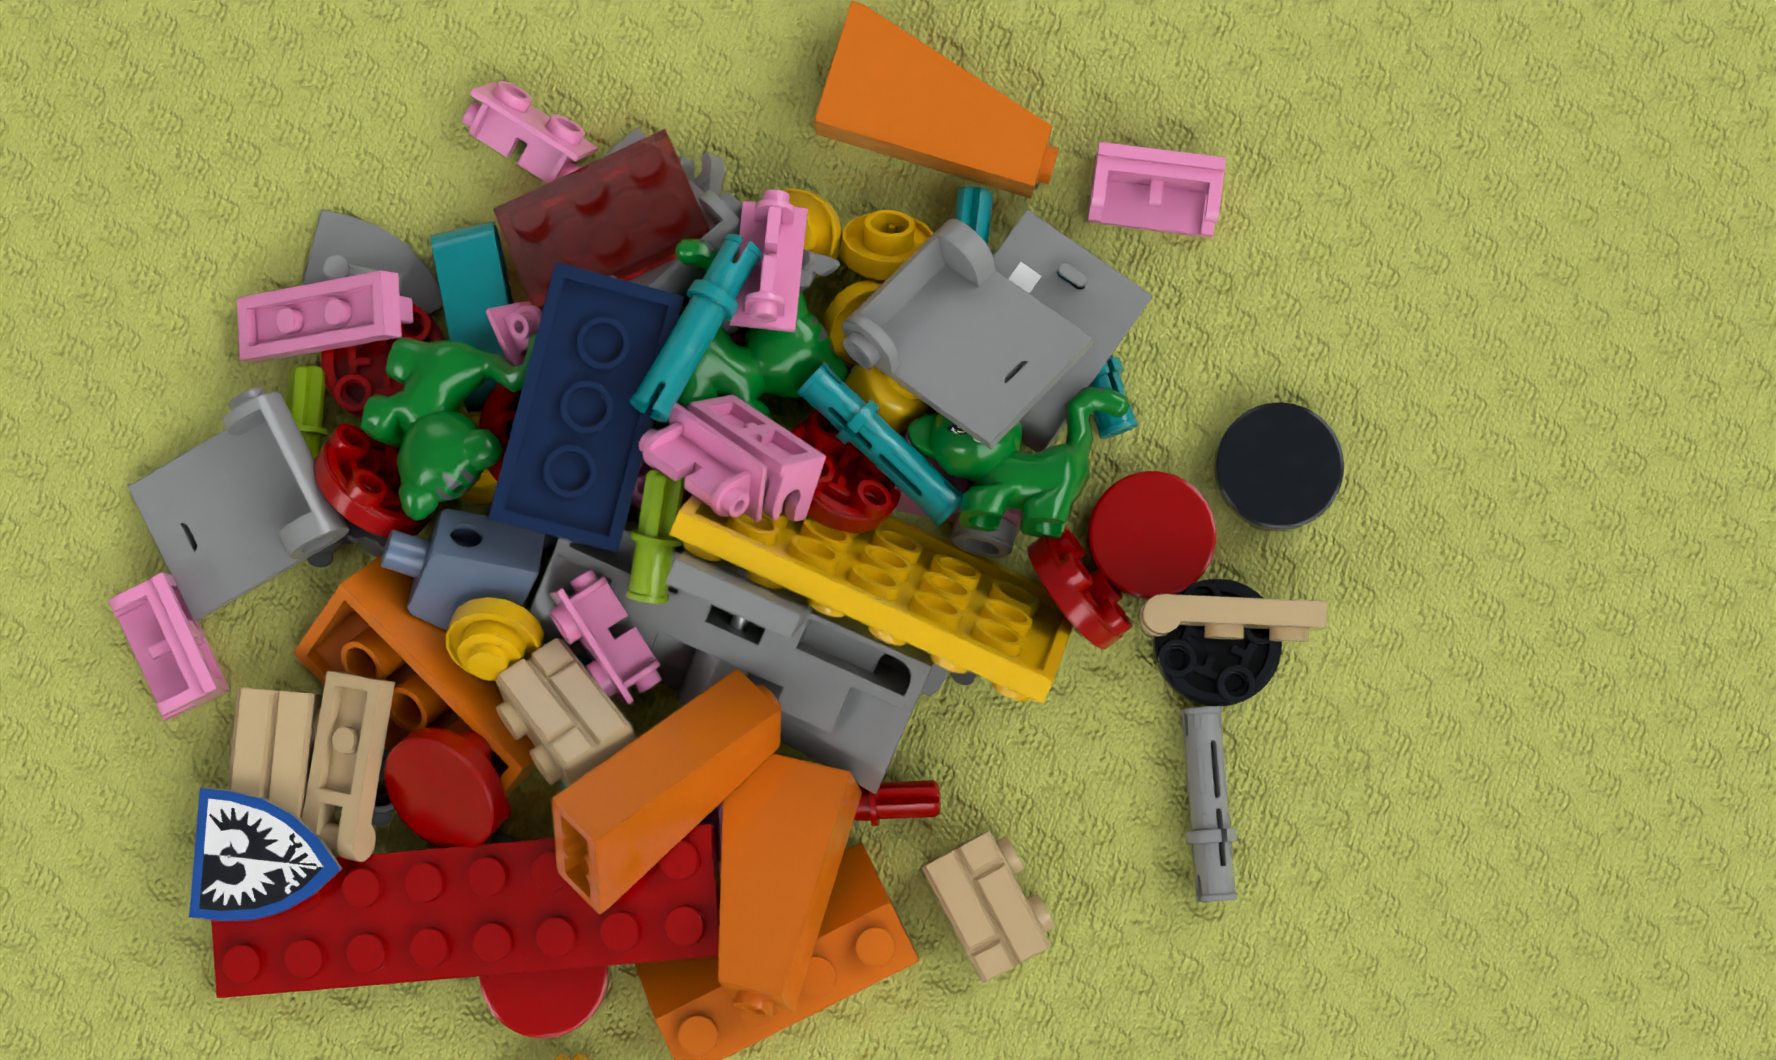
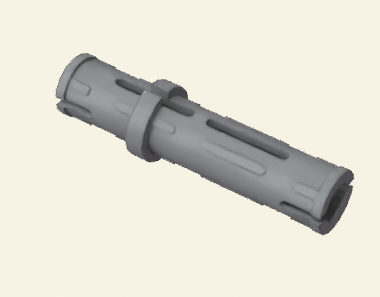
M1209 706L1180 709L1184 732L1191 831H1186L1185 834L1186 844H1192L1196 902L1237 900L1232 859V841H1237L1236 828H1230L1222 738V707Z

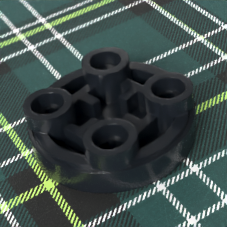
M1283 402L1268 403L1248 410L1229 426L1215 451L1214 474L1222 499L1236 516L1257 530L1286 531L1312 522L1322 515L1333 503L1343 480L1344 458L1337 436L1320 416L1296 404Z
M1228 579L1198 581L1186 590L1176 594L1264 599L1252 588ZM1178 625L1176 629L1164 636H1153V653L1160 674L1176 693L1199 705L1224 707L1244 702L1256 695L1268 684L1278 667L1282 652V642L1269 640L1270 629L1244 628V639H1213L1204 637L1205 626Z

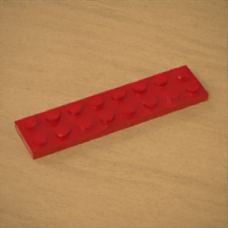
M715 823L703 824L693 828L610 908L600 915L557 872L555 838L481 844L476 848L460 846L371 854L363 862L336 857V860L343 869L315 895L290 909L256 920H211L217 998L719 956L721 884Z

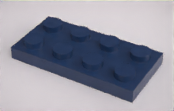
M555 262L488 520L618 553L643 458V452L639 449V442L642 436L650 430L652 423L650 416L653 412L652 408L658 399L659 392L654 396L645 414L634 408L629 400L638 390L677 324L684 296Z

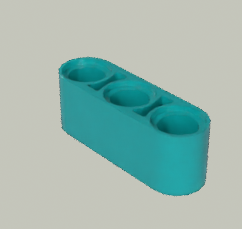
M495 222L432 234L433 257L450 341L470 342L482 350L499 353L505 357L485 312L489 308L514 304L503 248ZM486 377L484 383L463 401L467 412L482 410L487 397L498 382Z

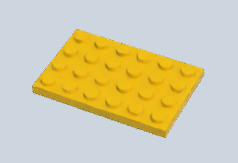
M694 495L678 511L669 535L684 541V547L690 553L709 561H720L722 558L746 569V576L761 586L771 589L785 587L807 597V603L812 608L825 615L843 617L845 614L869 625V631L884 642L893 645L909 643L931 653L930 658L932 661L948 671L960 674L970 671L992 681V686L997 692L1012 700L1026 702L1030 698L1038 703H1044L1054 682L1073 625L1054 603L1042 583L985 557L963 551L954 543L892 515H889L881 526L872 531L847 533L824 526L808 515L804 520L793 522L784 516L785 511L783 509L776 521L765 515L763 508L761 520L755 522L744 513L738 517L730 515L721 517L714 513L710 506Z

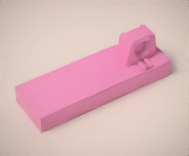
M382 270L238 297L239 358L241 361L263 362L374 341L402 337L401 324L413 323L412 299L399 295L398 273Z

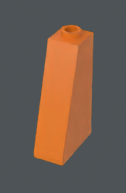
M851 1L814 120L816 135L1030 199L1032 198L1037 181L1049 184L1059 152L1058 147L1048 145L1052 125L864 4Z
M737 668L552 798L557 872L599 915L610 908L780 747L782 711L774 694L762 684L755 685Z
M772 754L723 800L718 981L729 995L735 998L733 1005L738 1009L763 1017H771L773 1009L793 1014L795 1012L862 795V791L850 771Z

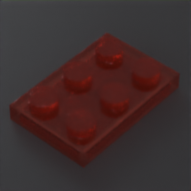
M666 129L493 209L531 305L538 307L541 311H543L555 262L607 276L614 275L618 279L628 281L677 258L675 255L676 245L682 239H701L711 230Z

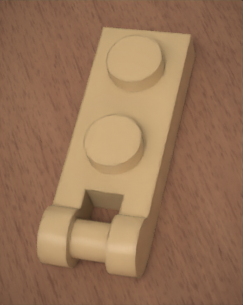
M1162 594L1152 597L1142 605L1139 610L1138 621L1145 633L1155 637L1168 634L1176 629L1178 625L1205 626V638L1244 639V628L1270 629V641L1309 642V631H1319L1326 628L1327 601Z
M327 671L302 821L321 837L330 851L332 849L338 850V854L342 858L363 862L372 854L376 842L375 829L371 823L395 682L343 672ZM336 806L342 807L340 824H338L334 817Z

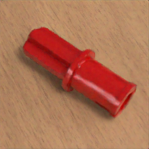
M934 780L881 782L876 794L858 785L862 795L854 817L856 821H871L872 826H879L880 819L936 817L940 813V787Z

